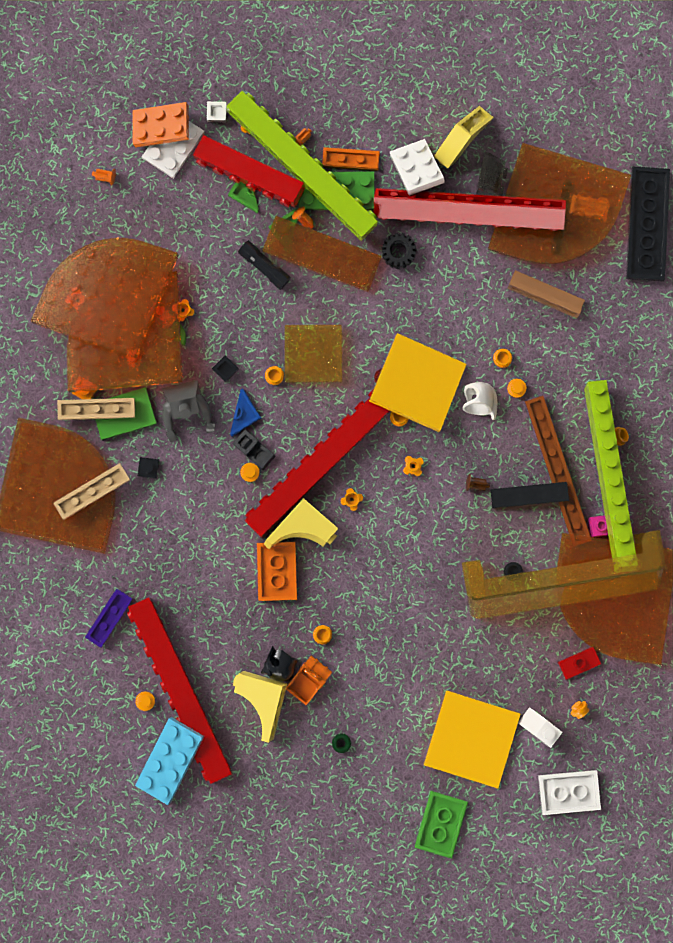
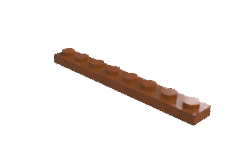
M544 396L525 401L551 482L568 483L569 501L558 503L572 545L575 547L590 542L592 540Z

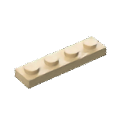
M135 398L57 400L58 420L135 418Z
M119 463L53 504L62 519L65 520L127 483L130 479Z

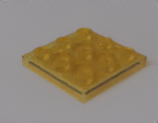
M285 325V383L342 382V325Z

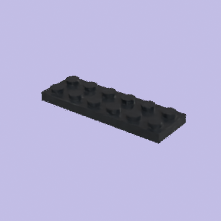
M634 166L631 168L626 279L663 282L665 280L670 169Z

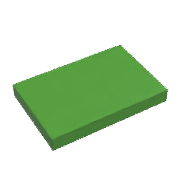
M146 387L107 398H135V418L95 419L101 440L157 424Z
M430 791L414 848L452 859L468 801Z

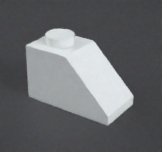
M530 707L518 721V724L550 748L563 733Z

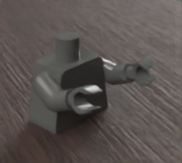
M198 380L162 388L165 398L162 417L165 429L168 431L166 436L170 442L178 440L173 430L174 423L172 417L187 419L192 414L199 413L200 409L206 421V433L214 432L215 422L211 420L210 406L203 395H201Z

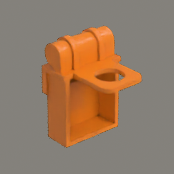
M311 655L297 671L298 673L287 685L286 690L307 705L317 691L326 683L332 671Z

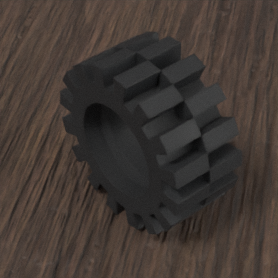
M395 233L393 236L391 234L384 241L382 257L391 268L396 267V269H400L403 267L404 269L415 259V242L410 239L409 235L405 236V233ZM401 244L406 248V254L401 258L395 257L391 251L393 246Z

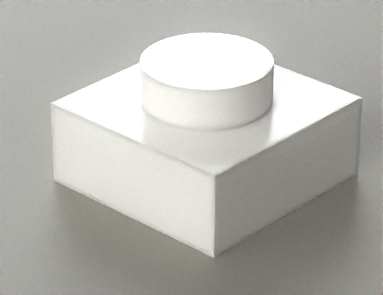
M207 102V122H226V102Z

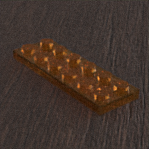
M278 216L274 218L262 250L266 254L369 292L382 257Z

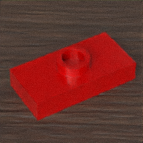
M592 646L559 661L558 665L565 680L601 665V662Z

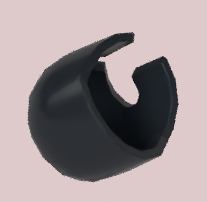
M272 646L261 674L265 673L276 681H286L292 677L298 659L291 657L279 648L276 651Z

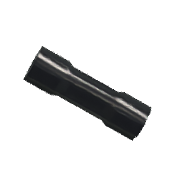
M249 240L238 250V254L263 273L279 290L283 289L290 281L291 277L270 261Z

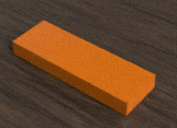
M323 147L322 164L326 168L378 171L380 151Z

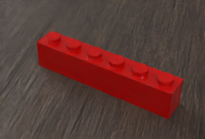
M205 135L202 136L193 153L198 165L204 168L208 166L218 175L222 176L225 174L235 183L239 184V182H242L252 191L259 190L263 192V196L269 199L275 198L285 207L292 206L295 208L305 190L303 182Z

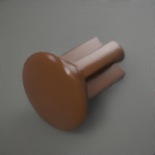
M471 474L467 476L466 491L469 488L485 491L486 488L490 487V483H487L486 479L471 477Z

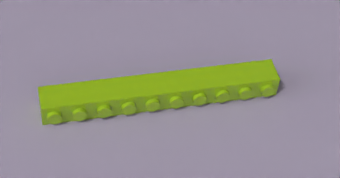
M241 91L226 106L227 112L297 180L303 182L305 188L362 241L377 226V216L371 210L367 211L362 207L364 206L362 201L357 197L353 198L349 194L350 190L344 184L340 185L332 172H326L322 168L323 164L317 158L313 159L305 146H299L295 142L296 138L290 132L286 133L282 129V124L277 119L272 120L268 116L269 112L263 106L259 107L255 103V98L250 93L245 94Z
M607 380L587 382L584 392L614 572L634 571L638 563Z

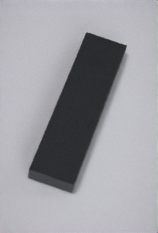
M567 482L490 489L492 508L569 501Z

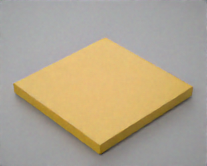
M397 333L369 402L440 432L466 363Z
M446 690L423 765L499 788L521 714Z

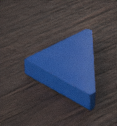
M243 388L240 390L230 432L231 437L262 419Z

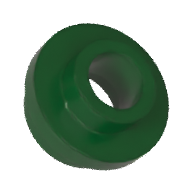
M337 734L332 740V747L338 753H345L351 747V740L346 734ZM339 740L345 741L344 747L338 746Z

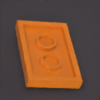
M186 102L133 110V145L135 148L189 140V105Z
M278 542L270 549L264 543H257L258 601L297 600L296 543Z

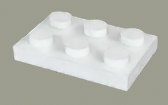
M189 121V140L150 145L142 155V159L174 179L205 131Z
M425 139L390 151V157L409 196L445 183L444 177Z
M597 770L538 775L542 815L601 810Z

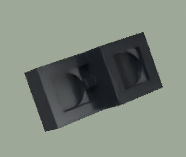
M246 430L232 443L262 470L276 457Z

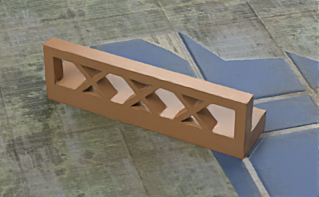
M516 270L507 288L575 318L580 315L585 301Z

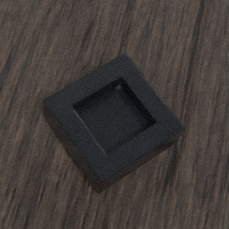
M225 355L212 370L226 383L239 368Z
M140 457L137 476L157 479L159 459Z

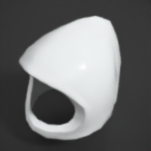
M475 382L466 385L464 393L467 403L463 405V411L474 415L490 414L492 420H495L498 404L495 389L485 382Z

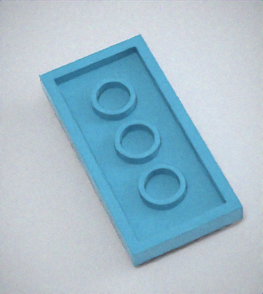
M170 717L135 786L169 805L204 736Z

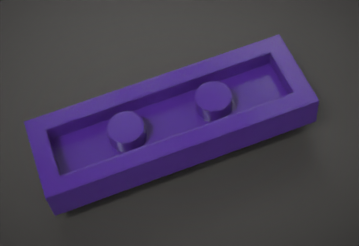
M116 589L85 638L102 648L133 601V598Z

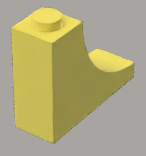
M478 106L454 126L434 157L441 165L447 168L451 167L494 117Z
M303 498L266 539L264 545L270 549L282 540L298 537L310 539L324 547L326 543L331 544L336 539L337 535L335 533L338 528Z
M243 671L235 676L233 686H235L234 692L245 697L255 707L262 723L261 741L269 743L275 736L287 683Z

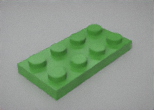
M332 172L337 178L336 181L340 185L344 184L350 190L349 194L353 198L357 197L364 204L362 207L366 210H374V172ZM305 188L299 200V208L304 206L305 210H328Z

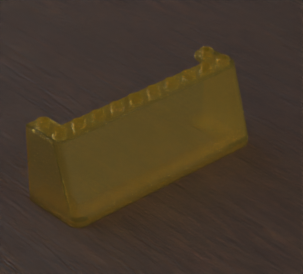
M660 530L634 534L635 555L489 579L484 578L480 560L463 562L461 566L469 612L472 617L482 619L656 590L661 585L665 567V555Z

